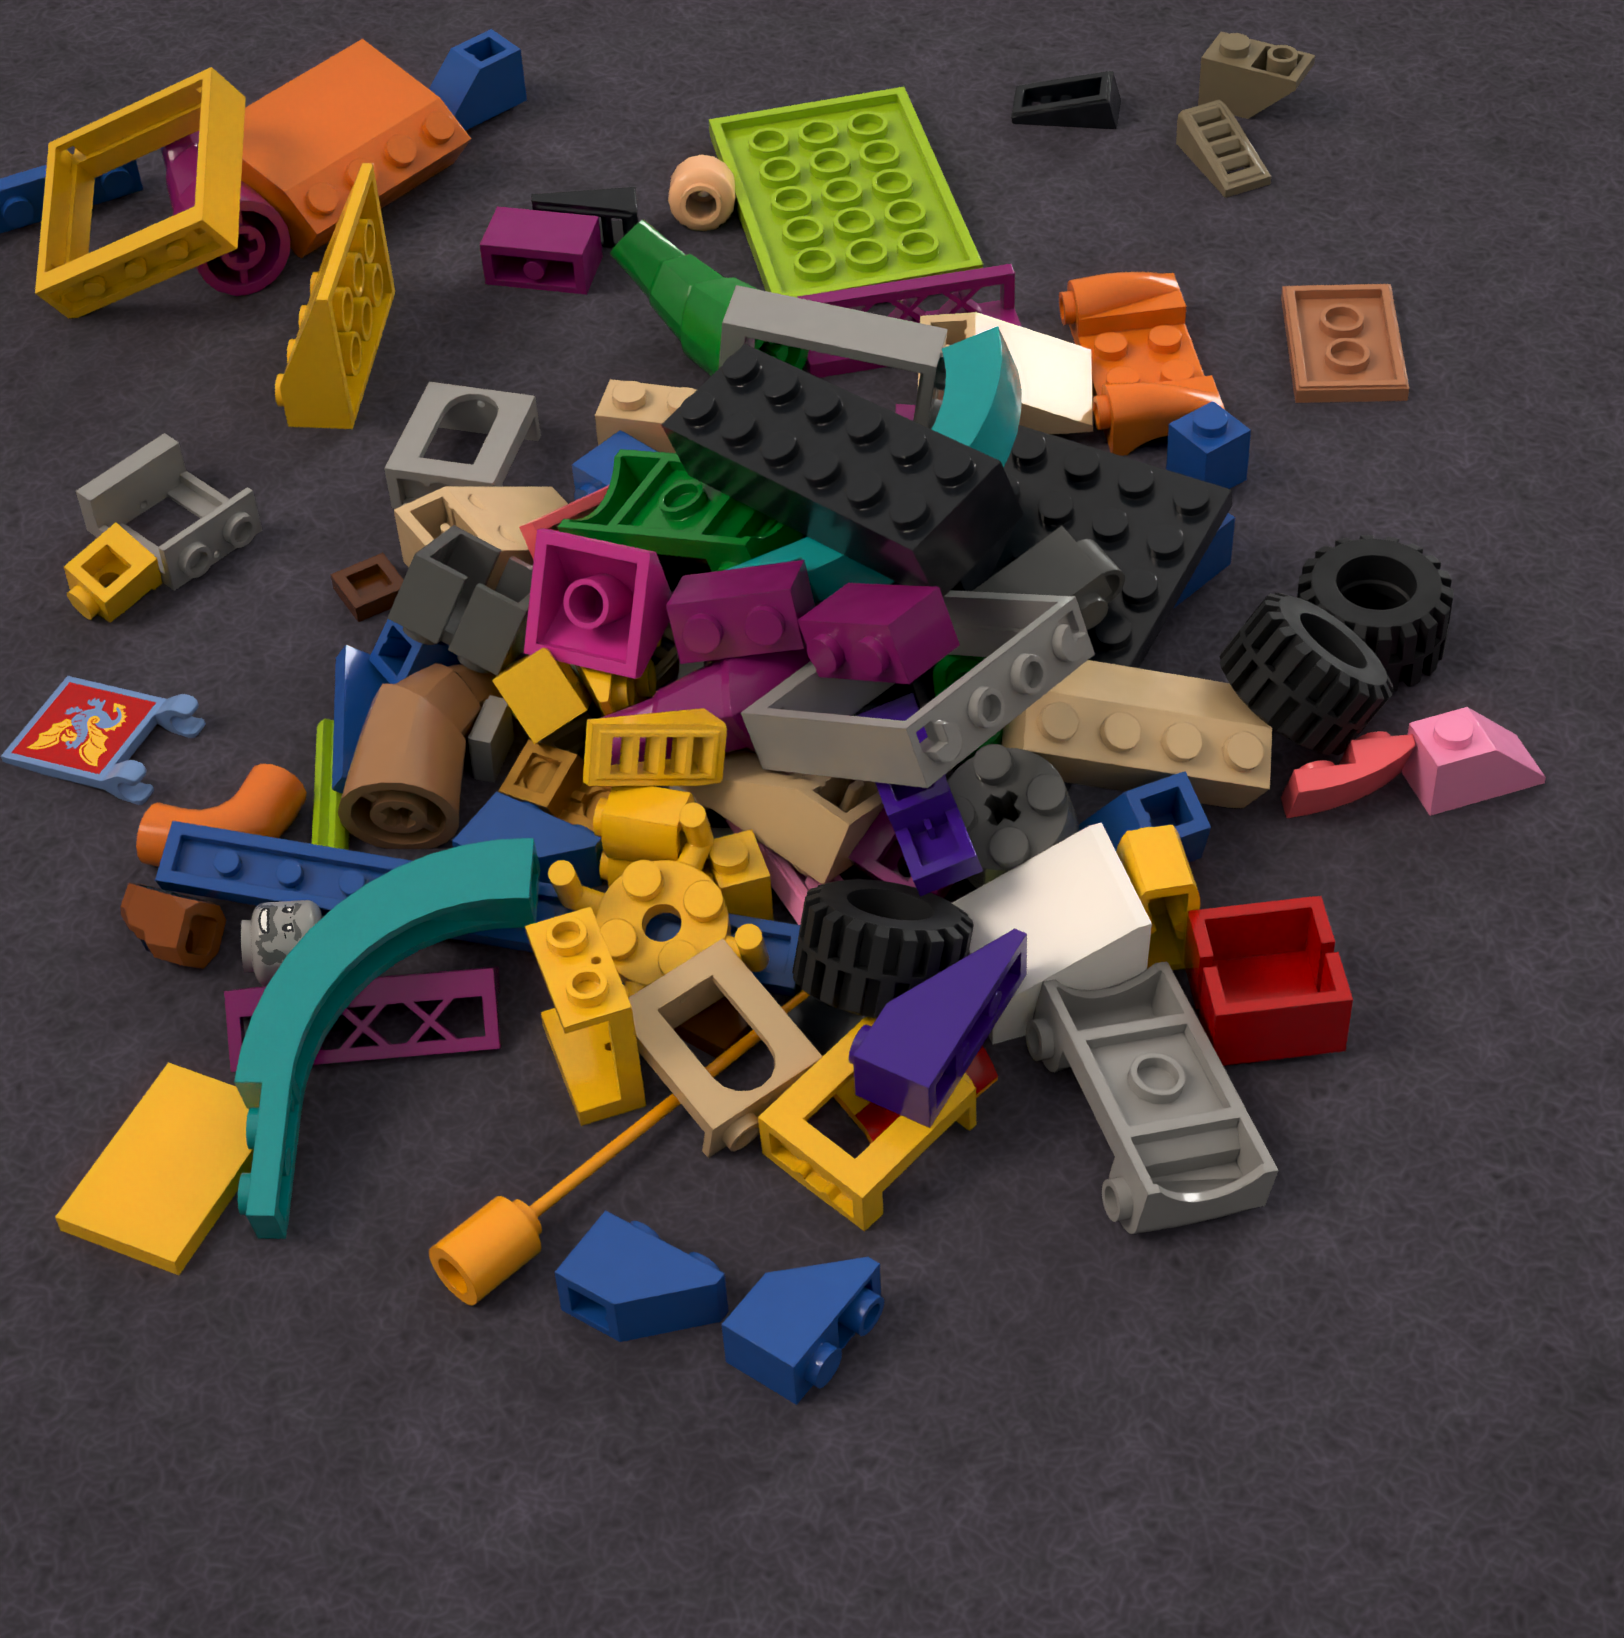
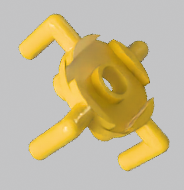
M688 803L679 812V819L686 836V841L677 861H635L626 867L623 874L613 882L606 893L583 886L573 865L568 861H556L548 870L551 884L564 907L574 911L587 907L592 908L619 977L625 983L623 986L628 998L722 938L751 972H760L769 963V954L759 927L754 924H744L737 929L735 937L731 936L728 909L722 892L714 881L702 872L713 845L714 836L705 809L698 803ZM661 913H671L678 916L682 921L681 928L672 939L658 942L646 936L647 924L654 916Z

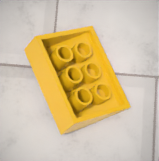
M362 163L325 251L319 272H313L311 275L310 298L307 305L300 307L296 339L289 340L284 374L279 373L276 378L275 399L278 407H284L288 427L353 429L395 295L372 163Z

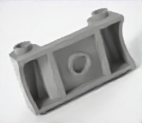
M1167 961L1155 963L1141 974L1126 982L1100 990H1077L1059 983L1056 979L1043 981L1033 1020L1028 1021L1026 1025L1027 1047L1032 1058L1035 1061L1042 1060L1050 1072L1055 1073L1068 1067L1072 1068L1115 1156L1109 1179H1106L1102 1185L1103 1205L1110 1220L1113 1222L1120 1221L1128 1233L1137 1234L1184 1226L1265 1206L1277 1176L1278 1168Z

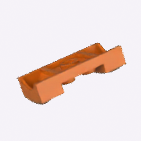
M1118 272L1068 281L1067 291L1059 293L1060 317L1063 325H1069L1075 344L1091 349L1094 421L1097 430H1104L1111 453L1119 456L1128 455L1131 451L1148 441L1168 436L1169 424L1212 401L1225 410L1213 376H1204L1185 324L1186 304L1174 273Z

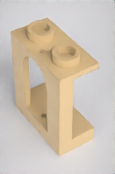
M723 938L628 998L633 1011L638 1051L705 1132L702 1152L708 1158L726 1146L731 1151H737L755 1139L760 1133L758 1116L823 1057ZM725 996L770 1050L774 1058L772 1076L762 1086L750 1091H735L726 1088L710 1075L673 1029Z

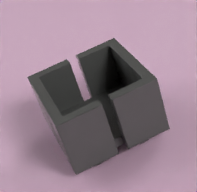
M453 525L414 555L387 619L403 626L404 633L417 642L435 645L442 641L448 644V650L458 655L459 662L465 667L479 673L491 672L498 676L524 651L533 566L511 556L494 591L486 585L502 550Z

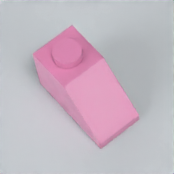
M1468 707L1409 723L1407 735L1413 734L1415 747L1402 769V774L1430 816L1545 783V775L1516 734Z

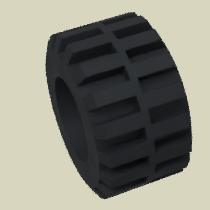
M1360 535L1359 540L1352 541L1348 537L1336 540L1335 547L1323 546L1315 552V558L1307 559L1302 568V575H1299L1297 598L1308 601L1325 610L1361 638L1382 663L1390 677L1394 691H1398L1400 681H1404L1408 687L1420 683L1422 673L1430 676L1437 669L1438 660H1442L1445 652L1454 589L1451 588L1452 579L1448 571L1440 570L1441 562L1434 555L1424 556L1422 554L1423 548L1413 543L1409 545L1401 544L1398 538L1387 536L1386 540L1374 539L1373 535Z
M1270 593L1267 595L1219 656L1221 659L1219 663L1226 679L1250 710L1284 737L1303 747L1327 755L1342 754L1347 749L1350 741L1356 739L1389 700L1394 691L1390 677L1378 657L1351 629L1318 606L1284 593Z
M862 879L821 884L816 888H811L805 897L792 971L793 979L797 985L802 987L803 991L830 1006L849 1013L877 1019L888 1002L968 956L974 927L973 920L968 917L966 912L944 898L933 893L920 897L917 888L903 884Z

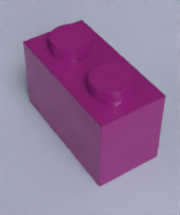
M497 206L480 242L485 284L587 295L603 257L599 217Z
M805 560L682 576L666 604L680 664L804 649L806 643L797 620L815 607Z
M847 583L797 620L807 645L808 657L815 666L818 676L824 678L910 684L960 645L939 587Z

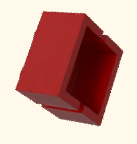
M1322 896L1188 911L1184 966L1195 1008L1199 1009V1022L1223 1066L1346 1051L1353 997L1339 952H1334L1335 939Z

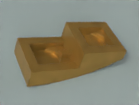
M528 739L498 792L520 802H530L545 813L573 825L585 826L593 832V818L596 805L600 798H608L613 786L586 785L583 782L584 762L578 754L540 742L534 744L532 740Z

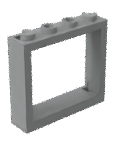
M736 285L722 322L719 368L744 344L754 348L755 339L920 373L913 421L931 429L942 405V400L937 399L938 391H945L946 369L942 348H945L948 329Z
M950 590L943 599L960 645L950 652L949 655L987 658L906 721L853 716L895 683L819 677L815 666L811 661L741 712L762 769L922 788L930 787L1095 655L1076 596ZM924 726L928 737L919 743L916 732Z

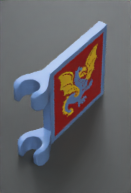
M67 676L1 755V759L5 763L43 775L103 789L118 799L143 805L154 792V788L151 784L140 782L146 775L147 770L141 762L129 760L157 724L169 732L188 738H195L206 723L204 719L192 716L199 706L193 696L179 694L165 699Z

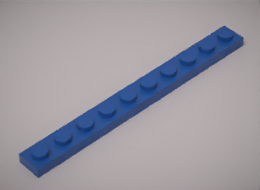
M172 821L155 881L162 890L256 906L265 902L310 900L319 906L322 917H324L337 904L365 884L412 860ZM539 882L536 923L574 912V910L568 909L561 904L552 884ZM671 913L658 914L647 924L646 936L658 942L670 940L679 932L682 921L678 916ZM728 913L732 937H735L737 929L744 924H754L762 932L769 954V963L764 970L752 972L753 975L769 993L796 996L798 985L793 979L792 971L800 925ZM525 928L491 929L451 938L533 952Z

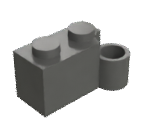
M1061 526L973 591L1076 596L1086 629L1088 630L1099 624L1106 616L1108 603L1120 593L1124 586L1125 574L1094 540L1084 539L1076 542L1065 528Z

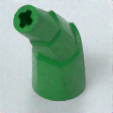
M642 219L611 250L610 255L647 296L651 307L681 342L685 356L712 376L719 369L722 322L736 285L753 289L757 288L735 277L726 278L693 255H685L646 220ZM755 339V349L802 370L809 350Z

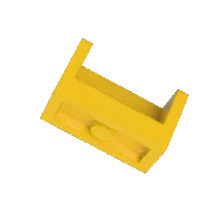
M541 648L532 655H526L503 670L492 680L534 744L587 711L593 701L572 666L568 663L556 661L547 648Z

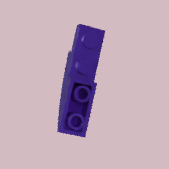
M910 693L856 716L906 721L919 708L913 693ZM924 726L916 732L919 743L928 737ZM943 775L928 788L875 782L920 897L983 871L946 775Z

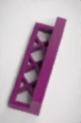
M1012 264L797 296V298L864 312H867L874 304L889 302L896 306V308L888 317L920 323V316L977 312L1022 327L1015 311V272ZM1000 285V300L976 303L970 299L982 287ZM943 294L949 298L939 310L925 312L917 307L929 295ZM809 350L805 362L808 373L818 378L888 367Z
M499 966L377 977L354 998L342 1013V1015L357 1026L356 1030L340 1048L324 1049L321 1046L313 1065L500 1049L501 1035L497 994L500 993ZM266 986L224 991L231 1072H236L240 1050L245 1037L243 1017L253 1015ZM482 996L485 1036L458 1038L437 1020L455 998ZM442 1000L431 1014L417 1003L419 1001ZM404 1003L425 1022L408 1042L392 1044L370 1025L388 1004ZM376 1005L364 1020L350 1009V1007ZM430 1027L445 1038L419 1041ZM363 1033L378 1044L352 1047Z

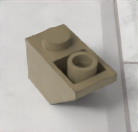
M1220 32L1201 57L1198 106L1221 100L1234 116L1249 119L1294 92L1313 67L1315 55L1297 51L1288 45H1273L1249 39L1246 35L1240 33L1229 34Z

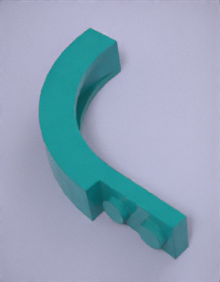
M996 326L942 348L946 369L945 391L942 405L931 429L1001 461L1004 468L1018 433L1022 411V389L1017 366L999 326ZM805 537L726 569L805 560L814 603L823 602L847 583L890 585L895 582L810 537Z
M534 838L497 839L465 844L432 853L399 866L365 884L337 904L309 929L286 956L266 986L251 1017L241 1046L234 1080L246 1108L249 1109L246 1121V1142L248 1149H254L251 1173H242L240 1176L238 1209L240 1215H246L257 1238L286 1239L301 1111L306 1084L324 1039L339 1016L374 979L396 963L419 950L443 940L472 932L501 928H525L527 925L536 923L540 864Z

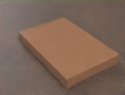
M1391 284L1282 286L1281 301L1295 403L1408 401L1409 384Z

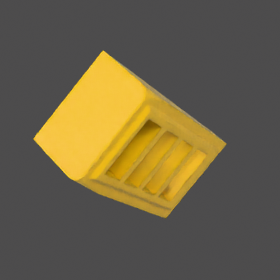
M705 708L587 719L583 782L588 786H700L721 783L723 780L727 735L726 724ZM613 737H621L620 763L611 765ZM640 737H646L644 762H638ZM667 737H673L671 759H665Z

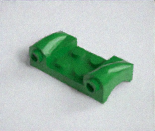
M620 449L614 456L610 485L599 506L583 518L576 520L563 519L557 526L560 532L654 551L661 555L706 559L712 572L729 569L799 541L805 536L690 477L677 453Z

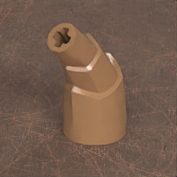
M435 663L396 684L381 685L373 698L359 736L337 812L341 824L352 835L363 842L386 849H431L448 842L456 834L459 828L460 796L466 739L489 695L503 698L492 681L497 675L491 672L479 673L465 667L461 663L451 666Z

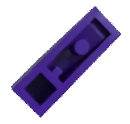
M1014 928L888 1002L872 1026L867 1024L862 1026L856 1034L849 1051V1063L853 1064L855 1095L930 1128L1027 975V933Z

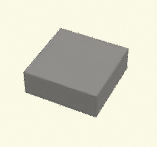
M489 695L468 736L472 776L476 780L495 783L514 741L512 712L504 698Z

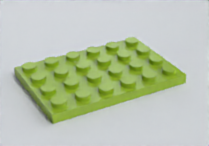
M905 87L709 119L710 138L719 160L728 166L734 175L736 194L734 205L767 292L797 298V296L983 268L982 260Z

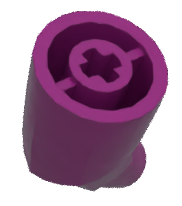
M199 131L160 148L166 170V186L173 216L195 206ZM241 181L238 248L194 268L203 280L218 292L234 296L258 292L276 280L286 265L290 254L291 241L288 227L274 207L252 187Z
M805 645L804 649L707 661V664L657 690L653 698L601 718L705 708L726 724L725 753L740 750L756 753L741 712L810 662L807 654V645ZM613 737L611 765L620 763L621 737ZM640 737L638 762H644L646 737ZM667 737L665 759H671L673 737Z

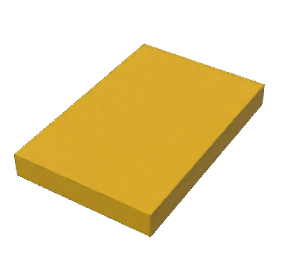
M168 1062L55 1216L60 1231L180 1275L238 1191L241 1174L251 1172L254 1149H248L246 1142V1121L249 1109L246 1108L237 1087Z

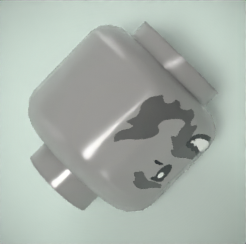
M310 900L265 902L256 906L251 920H242L241 951L244 972H254L258 982L263 986H267L290 951L309 929L323 918L319 906Z

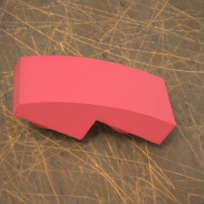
M1383 731L1370 732L1350 741L1339 765H1335L1331 761L1320 760L1307 763L1299 769H1294L1281 796L1286 818L1330 810L1351 803L1383 787L1398 776L1404 768L1415 747L1413 734L1391 736Z

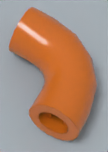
M259 764L252 768L238 792L230 800L219 806L197 810L157 802L147 809L140 822L136 841L137 856L141 863L159 867L172 821L280 838L293 823L304 805L307 792L301 781L286 769L273 764Z

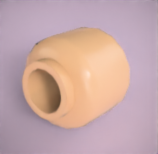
M707 155L689 157L680 163L671 176L668 197L671 213L677 221L690 230L708 231L717 229L729 219L734 211L736 194L734 175L728 166L716 157Z

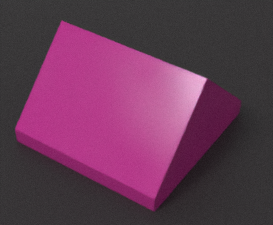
M537 529L524 653L532 655L541 648H547L556 661L634 679L640 678L670 621L666 604L672 593L657 553L550 529Z

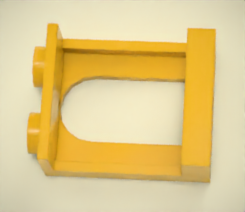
M587 907L525 926L527 937L555 1007L541 1012L543 1027L580 1125L583 1126L645 1107L646 1100L632 1006L592 908Z
M864 1017L758 1116L762 1154L864 1232L884 1214L882 1192L955 1121L969 1131L976 1126V1087L966 1072L930 1128L900 1115L856 1159L807 1122L854 1077L853 1064L849 1063V1051L860 1028L866 1024L872 1026L876 1021V1018Z

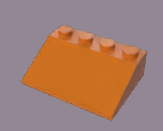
M361 39L245 107L241 181L252 187L280 214L289 230L291 249L298 257L303 258L330 241L362 163L373 164L380 207L383 208L454 164L470 142L471 137L439 96L364 39Z

